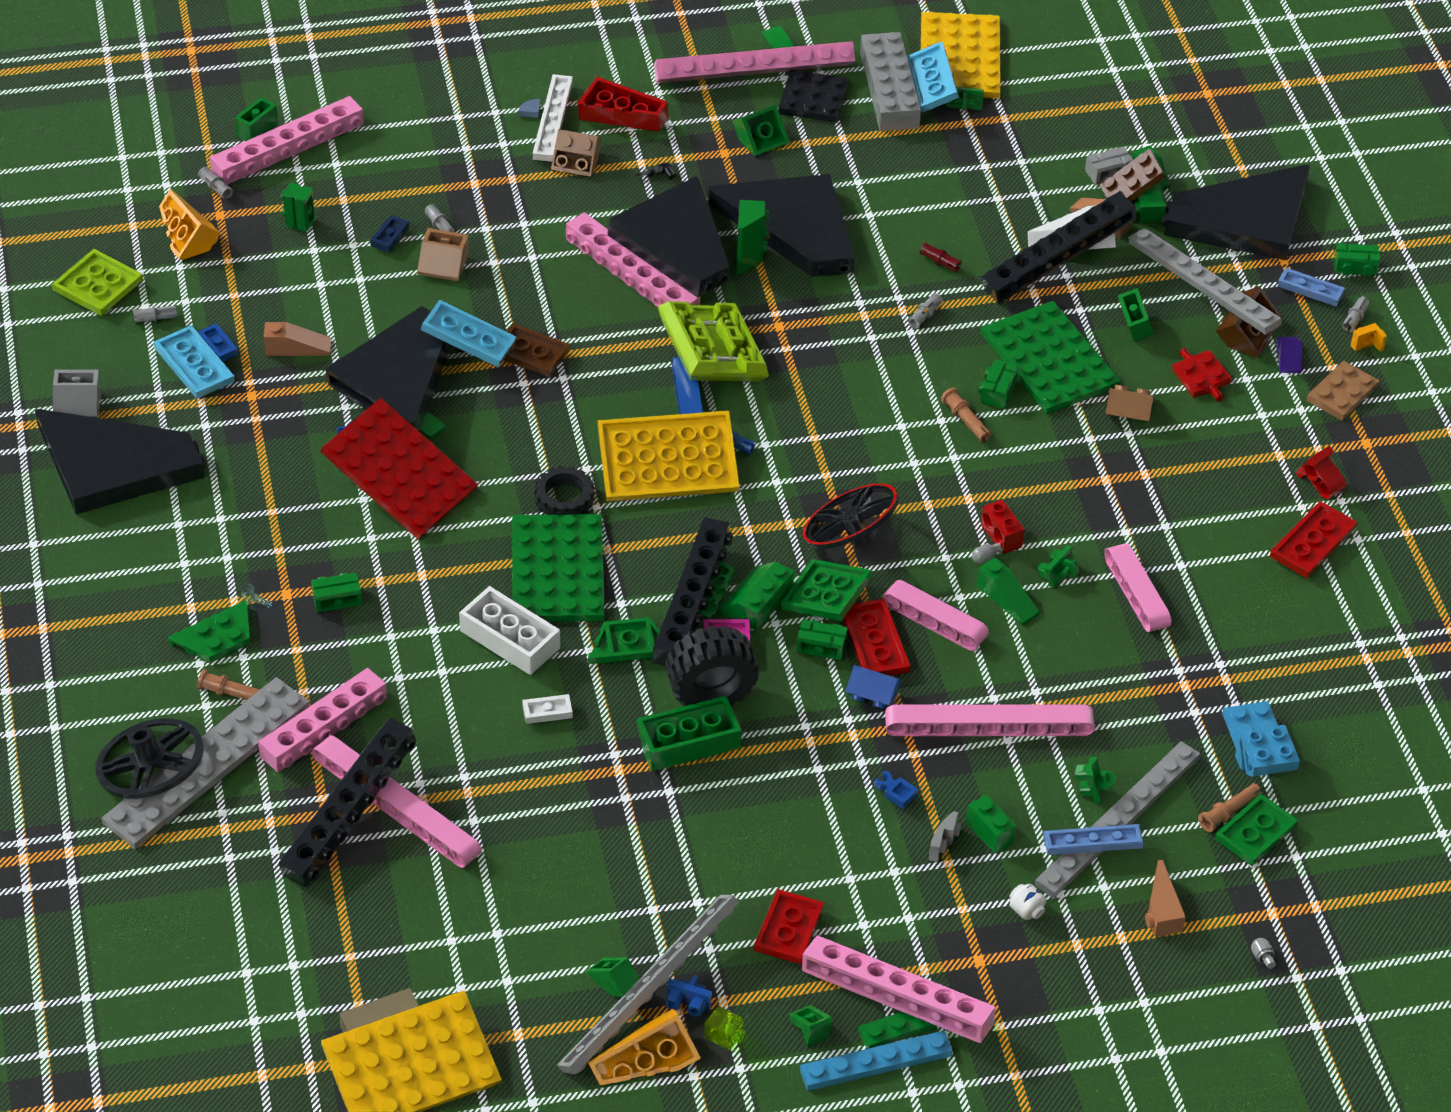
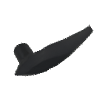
M667 162L639 172L636 176L665 173L668 179H673L676 174L672 170L673 163Z

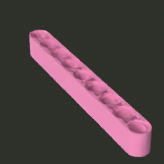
M891 705L885 710L886 731L892 736H1088L1095 731L1093 709L1088 705Z
M332 735L312 750L314 759L340 780H342L360 756ZM389 777L387 785L376 794L373 802L374 805L458 867H466L482 853L480 844L473 837L391 777Z

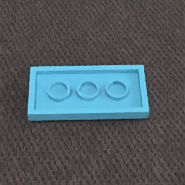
M942 41L907 56L922 113L959 98L947 52Z
M441 300L437 302L421 326L422 331L496 367H499L516 340V336Z
M192 325L154 341L156 351L196 399L235 382L234 375Z

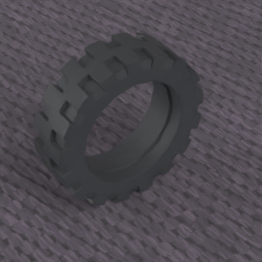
M559 466L558 469L551 468L547 473H542L540 475L541 478L537 479L535 503L538 505L539 511L544 512L545 515L587 514L589 508H592L594 483L588 474H584L583 470H575V467L570 466L569 468ZM563 484L572 485L583 492L579 498L569 502L555 501L546 493L551 488Z

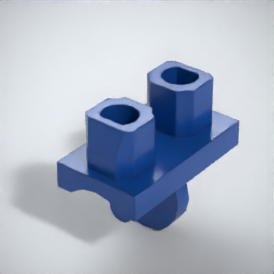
M693 975L691 981L684 979L677 981L669 978L666 1007L678 1010L681 1003L689 1005L688 1013L691 1016L699 1018L704 1011L709 1012L711 1008L712 991L706 990V986L700 985L699 977Z

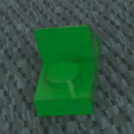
M812 1005L789 1014L791 1023L802 1029L807 1047L829 1038L833 1020L828 1014Z

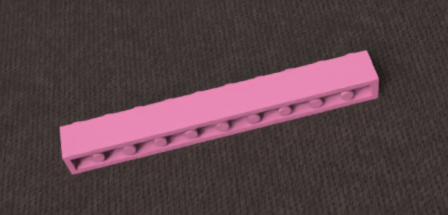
M853 41L656 59L654 69L657 84L790 71V69L806 70L849 66L855 62Z

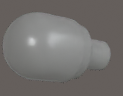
M999 543L992 546L990 544H983L973 550L972 560L978 565H983L994 558L996 553L1002 551V547Z
M1265 938L1255 939L1252 942L1251 950L1256 960L1265 964L1268 969L1274 968L1276 966L1273 959L1275 954L1271 944Z

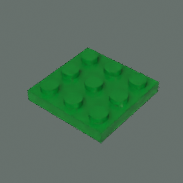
M812 559L780 602L782 610L842 621L873 578L872 571Z

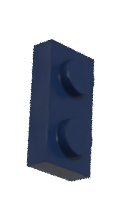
M390 215L370 240L371 246L389 253L409 229V221Z

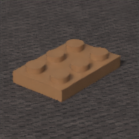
M1343 360L1307 395L1306 401L1343 421L1378 387L1379 380Z

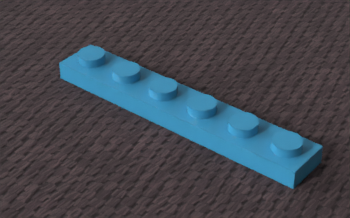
M940 1031L800 1065V1073L807 1091L952 1057L953 1050L945 1031Z

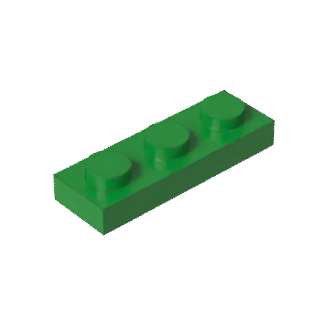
M899 1012L858 1026V1034L866 1049L936 1029L937 1026L904 1012Z

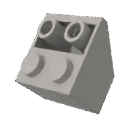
M55 370L53 379V411L98 418L101 396L99 370Z

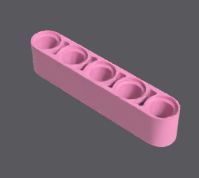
M1125 543L1106 548L1104 552L1106 563L1147 632H1152L1170 627V613L1131 546Z
M902 580L895 581L882 597V599L885 598L886 604L890 609L970 651L976 650L989 634L987 626L981 621Z

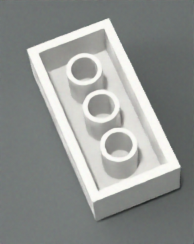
M490 586L459 612L461 632L529 675H532L560 649V629Z

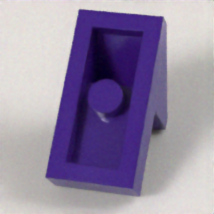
M1277 337L1276 349L1279 373H1301L1302 340H1298V337Z

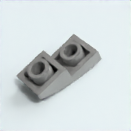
M953 811L937 828L930 844L929 861L938 862L940 853L945 854L946 846L953 844L954 836L959 837L961 823L957 822L958 812Z

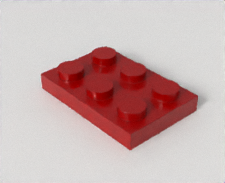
M777 889L755 941L754 951L801 964L803 953L809 946L823 911L824 902Z

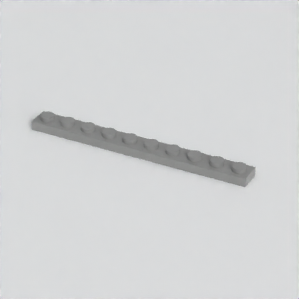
M1143 228L1129 236V244L1266 335L1282 325L1279 316L1148 229Z
M1181 741L1090 828L1131 825L1199 760L1200 753ZM1103 851L1062 854L1035 880V886L1054 899Z
M720 895L557 1064L563 1073L577 1074L586 1067L589 1059L602 1051L603 1045L619 1033L620 1027L626 1021H629L636 1015V1010L652 998V993L669 980V976L674 970L684 965L685 959L701 947V942L717 930V925L723 919L728 918L733 913V909L739 903L735 896Z

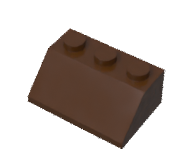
M1260 286L1242 292L1279 316L1281 320L1283 319ZM1228 311L1216 332L1228 348L1256 358L1259 357L1276 329L1265 335L1231 311Z

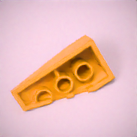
M170 189L159 208L163 222L168 227L166 233L167 237L171 238L172 241L170 244L171 250L180 260L210 251L221 233L191 205Z
M672 1009L648 1022L589 1061L588 1064L599 1085L627 1081L636 1077H648L668 1071H679L701 1058L679 1015Z

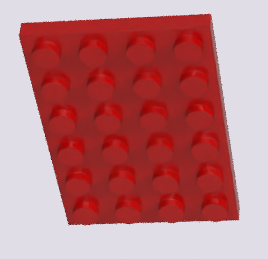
M382 398L377 400L326 443L320 451L418 540L475 491L478 486L471 477Z

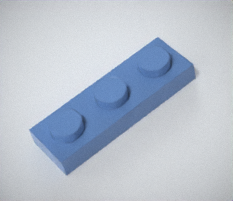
M1285 268L1277 287L1336 307L1345 290L1344 287L1289 268Z

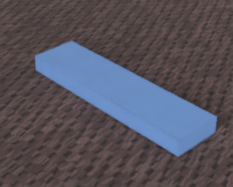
M1139 824L1044 831L1043 833L1047 855L1143 848Z

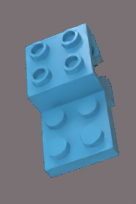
M1268 701L1223 708L1222 715L1236 748L1235 757L1240 769L1246 771L1248 776L1254 777L1298 770L1300 760L1285 725L1278 726Z

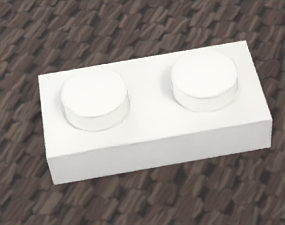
M569 694L522 700L526 724L573 718Z

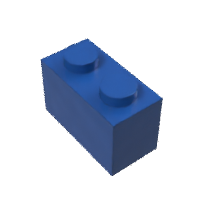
M854 665L845 692L851 694L850 699L863 703L865 699L873 701L872 706L886 710V706L894 705L901 680Z

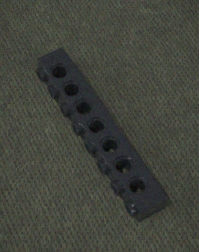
M1120 191L1109 196L1103 202L1091 207L1087 212L1075 217L1072 221L1057 228L1048 236L1041 238L1035 244L1023 249L1017 255L986 272V274L981 276L985 291L997 304L1002 303L1136 220L1134 205Z
M703 518L654 644V664L666 666L668 653L671 648H674L675 643L679 639L683 640L686 634L696 632L694 631L696 627H700L702 621L701 612L702 610L706 611L708 605L707 596L708 594L712 595L715 582L713 580L718 578L721 565L719 564L725 561L727 554L726 546H730L733 533L730 532L729 522Z
M390 717L387 719L279 861L278 865L283 876L304 887H307L311 881L317 878L321 867L332 858L333 851L339 844L345 841L349 830L359 822L364 810L372 805L376 794L387 785L392 773L400 768L402 760L407 753L414 749L416 738L412 728Z

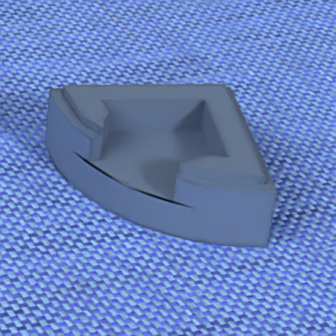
M533 99L523 103L518 109V116L538 118L540 99Z

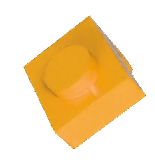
M1376 323L1354 330L1351 347L1357 351L1374 345L1381 352L1384 351L1387 336Z

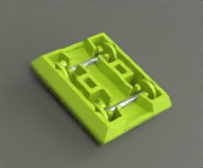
M668 301L658 306L661 321L690 380L758 382L768 378L769 374L766 363L735 303H716L714 306Z

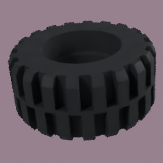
M708 626V629L700 628L692 634H686L683 640L679 639L675 643L674 648H671L665 663L674 697L684 706L726 696L730 706H733L735 702H741L745 699L746 694L752 692L759 678V667L748 637L734 628L730 630L727 626H721L720 628Z

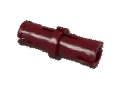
M927 242L922 245L921 249L923 251L920 250V254L933 260L936 265H942L954 273L960 269L961 266H958V264L961 265L962 261L948 255L947 251L939 250Z

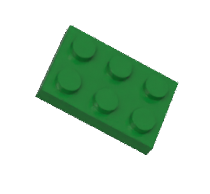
M1260 794L1215 834V840L1253 866L1297 827L1298 819Z

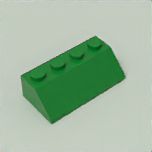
M726 696L636 719L643 753L651 771L741 749L742 730Z

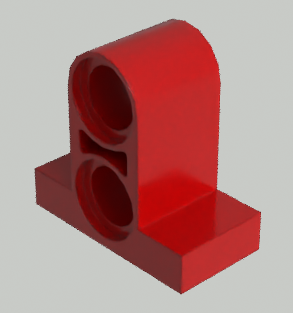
M1330 445L1314 454L1296 471L1300 479L1307 476L1318 493L1325 499H1329L1341 492L1347 485L1344 476L1330 458L1335 453Z

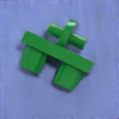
M956 87L959 98L946 103V107L982 110L984 90Z
M1066 545L1062 551L1054 549L1050 554L1051 562L1049 564L1042 562L1038 566L1040 577L1048 580L1049 587L1055 588L1066 576L1073 578L1078 574V561L1072 555L1073 546Z
M1090 757L1088 764H1077L1075 777L1076 780L1081 781V796H1092L1094 803L1101 804V792L1103 790L1110 791L1117 783L1115 774L1111 771H1101L1097 757Z

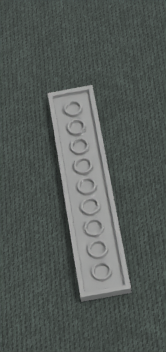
M275 677L201 737L204 745L202 760L196 770L185 781L155 796L139 799L125 798L101 818L102 824L132 848L137 849L259 749L258 741L309 708V701ZM195 743L181 753L182 757L192 759ZM162 768L151 777L147 788L164 783L181 771Z

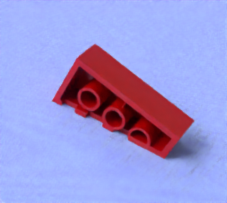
M600 77L594 79L577 103L579 120L660 132L669 119L667 101Z

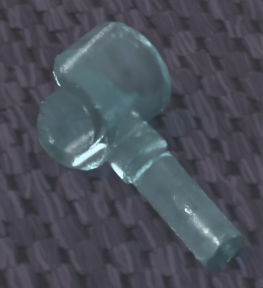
M251 584L246 585L247 592L241 591L243 600H246L247 603L256 601L269 608L272 606L271 602L256 594L254 586Z

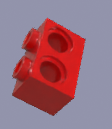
M1003 499L983 506L981 525L993 542L1001 545V553L1005 554L1022 548L1025 529Z

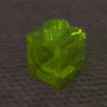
M720 1006L715 1009L705 1022V1038L729 1051L732 1050L736 1043L740 1044L745 1036L744 1018Z

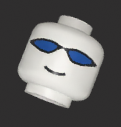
M1020 884L1011 892L1010 907L1022 919H1038L1045 912L1046 898L1032 884Z

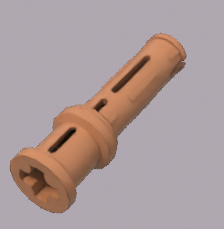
M956 388L946 390L941 397V401L952 409L951 413L954 416L960 417L980 442L988 441L992 433L970 410L968 401L958 395L959 392Z
M203 669L200 673L197 683L199 690L208 689L216 692V695L219 696L225 693L248 700L260 690L230 681L226 675L217 676L210 674L206 669Z
M1252 783L1226 802H1218L1208 812L1200 813L1198 820L1201 827L1207 832H1213L1217 825L1228 822L1232 814L1262 794V791L1255 793L1260 790V787Z

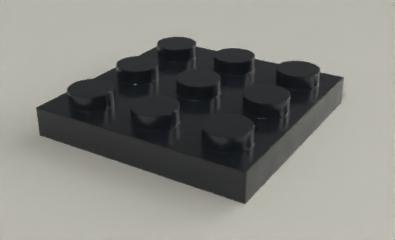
M790 69L778 109L779 114L838 123L849 85V78Z

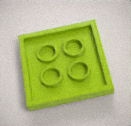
M93 249L52 284L53 291L102 316L143 281V274Z

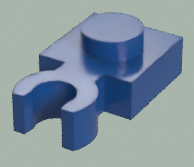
M887 771L882 772V779L885 781H880L878 778L874 781L875 788L885 791L884 797L902 809L918 796L919 789L901 777L895 781Z

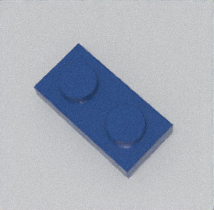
M217 323L198 331V334L222 362L238 355V348Z

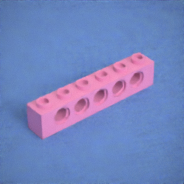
M366 668L258 741L260 757L277 773L284 768L290 767L293 762L303 755L309 754L312 749L327 737L333 736L340 730H344L350 723L363 717L375 706L382 704L387 699L386 683L369 668Z

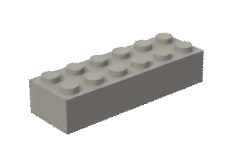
M890 32L861 35L860 55L879 131L919 128L921 109L901 33Z

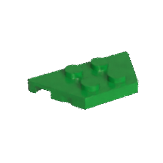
M246 600L169 636V645L183 647L186 653L198 656L201 660L212 663L249 645L250 633Z
M650 617L605 621L600 629V634L594 642V648L588 655V664L653 658V647L660 629L656 627V624Z

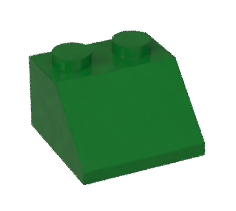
M776 105L732 121L739 140L753 156L790 143Z

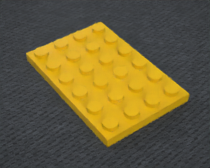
M922 12L921 50L942 41L947 52L956 87L983 89V98L1000 99V16Z
M729 411L598 420L606 502L739 491Z
M465 990L321 1040L322 1048L348 1112H423L501 1084L502 1081Z

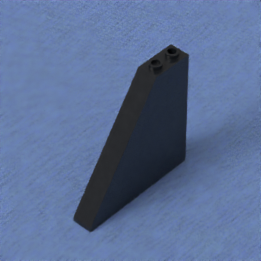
M1301 165L1174 193L1172 201L1167 202L1165 213H1168V215L1164 214L1161 226L1165 227L1164 235L1286 260L1303 199L1310 165Z
M830 174L708 186V204L736 224L739 222L740 200L765 201V210H769L768 223L764 222V225H768V238H764L763 241H768L767 246L811 277L853 273L854 255Z
M695 176L610 218L607 232L609 237L697 298L726 283L729 263L698 177Z
M421 306L325 368L328 386L366 410L382 398L420 432L451 345L421 330L422 323L431 312Z
M35 410L38 429L75 514L204 478L203 468H206L204 456H199L197 441H192L188 432L50 410Z

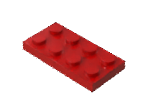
M1319 501L1270 551L1269 557L1308 578L1356 529L1357 521Z
M885 598L853 604L843 618L845 627L848 628L847 632L860 667L888 676L910 672L909 661Z

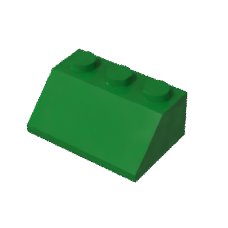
M740 200L736 275H742L761 263L763 253H767L768 241H763V239L768 238V225H764V222L768 223L769 210H765V201Z
M776 561L755 567L721 605L718 612L731 619H749L750 628L758 631L794 585V570Z

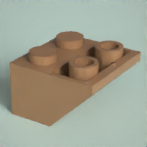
M558 129L551 170L591 177L599 158L602 138Z
M428 228L421 245L417 274L458 281L469 255V236Z
M1115 385V389L1110 388L1106 414L1145 421L1150 420L1154 395H1150V390L1137 388V392L1128 391L1129 387Z

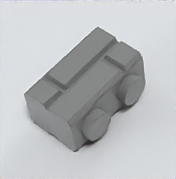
M1125 147L1112 148L1098 154L1093 153L1086 157L1085 171L1095 185L1100 184L1133 161V158L1128 154Z

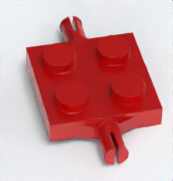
M1182 348L1179 354L1184 360L1172 364V371L1193 398L1203 394H1212L1217 402L1223 400L1224 395L1219 389L1231 383V376L1209 349L1193 356L1187 348Z

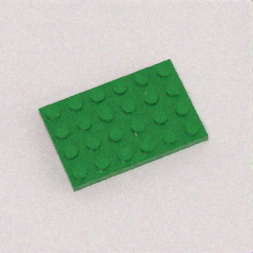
M1054 301L980 327V334L1001 360L1006 364L1018 365V381L1046 415L1108 392L1110 388L1115 389V385H1120V379Z
M602 514L512 515V600L547 622L604 621Z

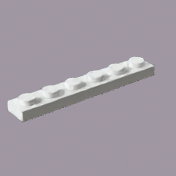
M552 75L533 150V160L551 162L553 160L557 132L562 127L573 83L572 76Z

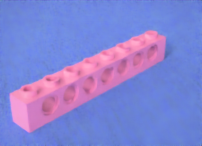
M348 96L211 156V171L215 175L222 177L226 185L364 125L363 109Z
M585 212L566 223V239L569 243L574 244L584 254L589 255L599 265H602L613 275L623 280L628 286L638 291L641 296L646 297L656 307L668 301L700 305V296L697 298L607 235L608 229Z
M818 935L803 953V972L980 1044L994 1025L995 1006Z

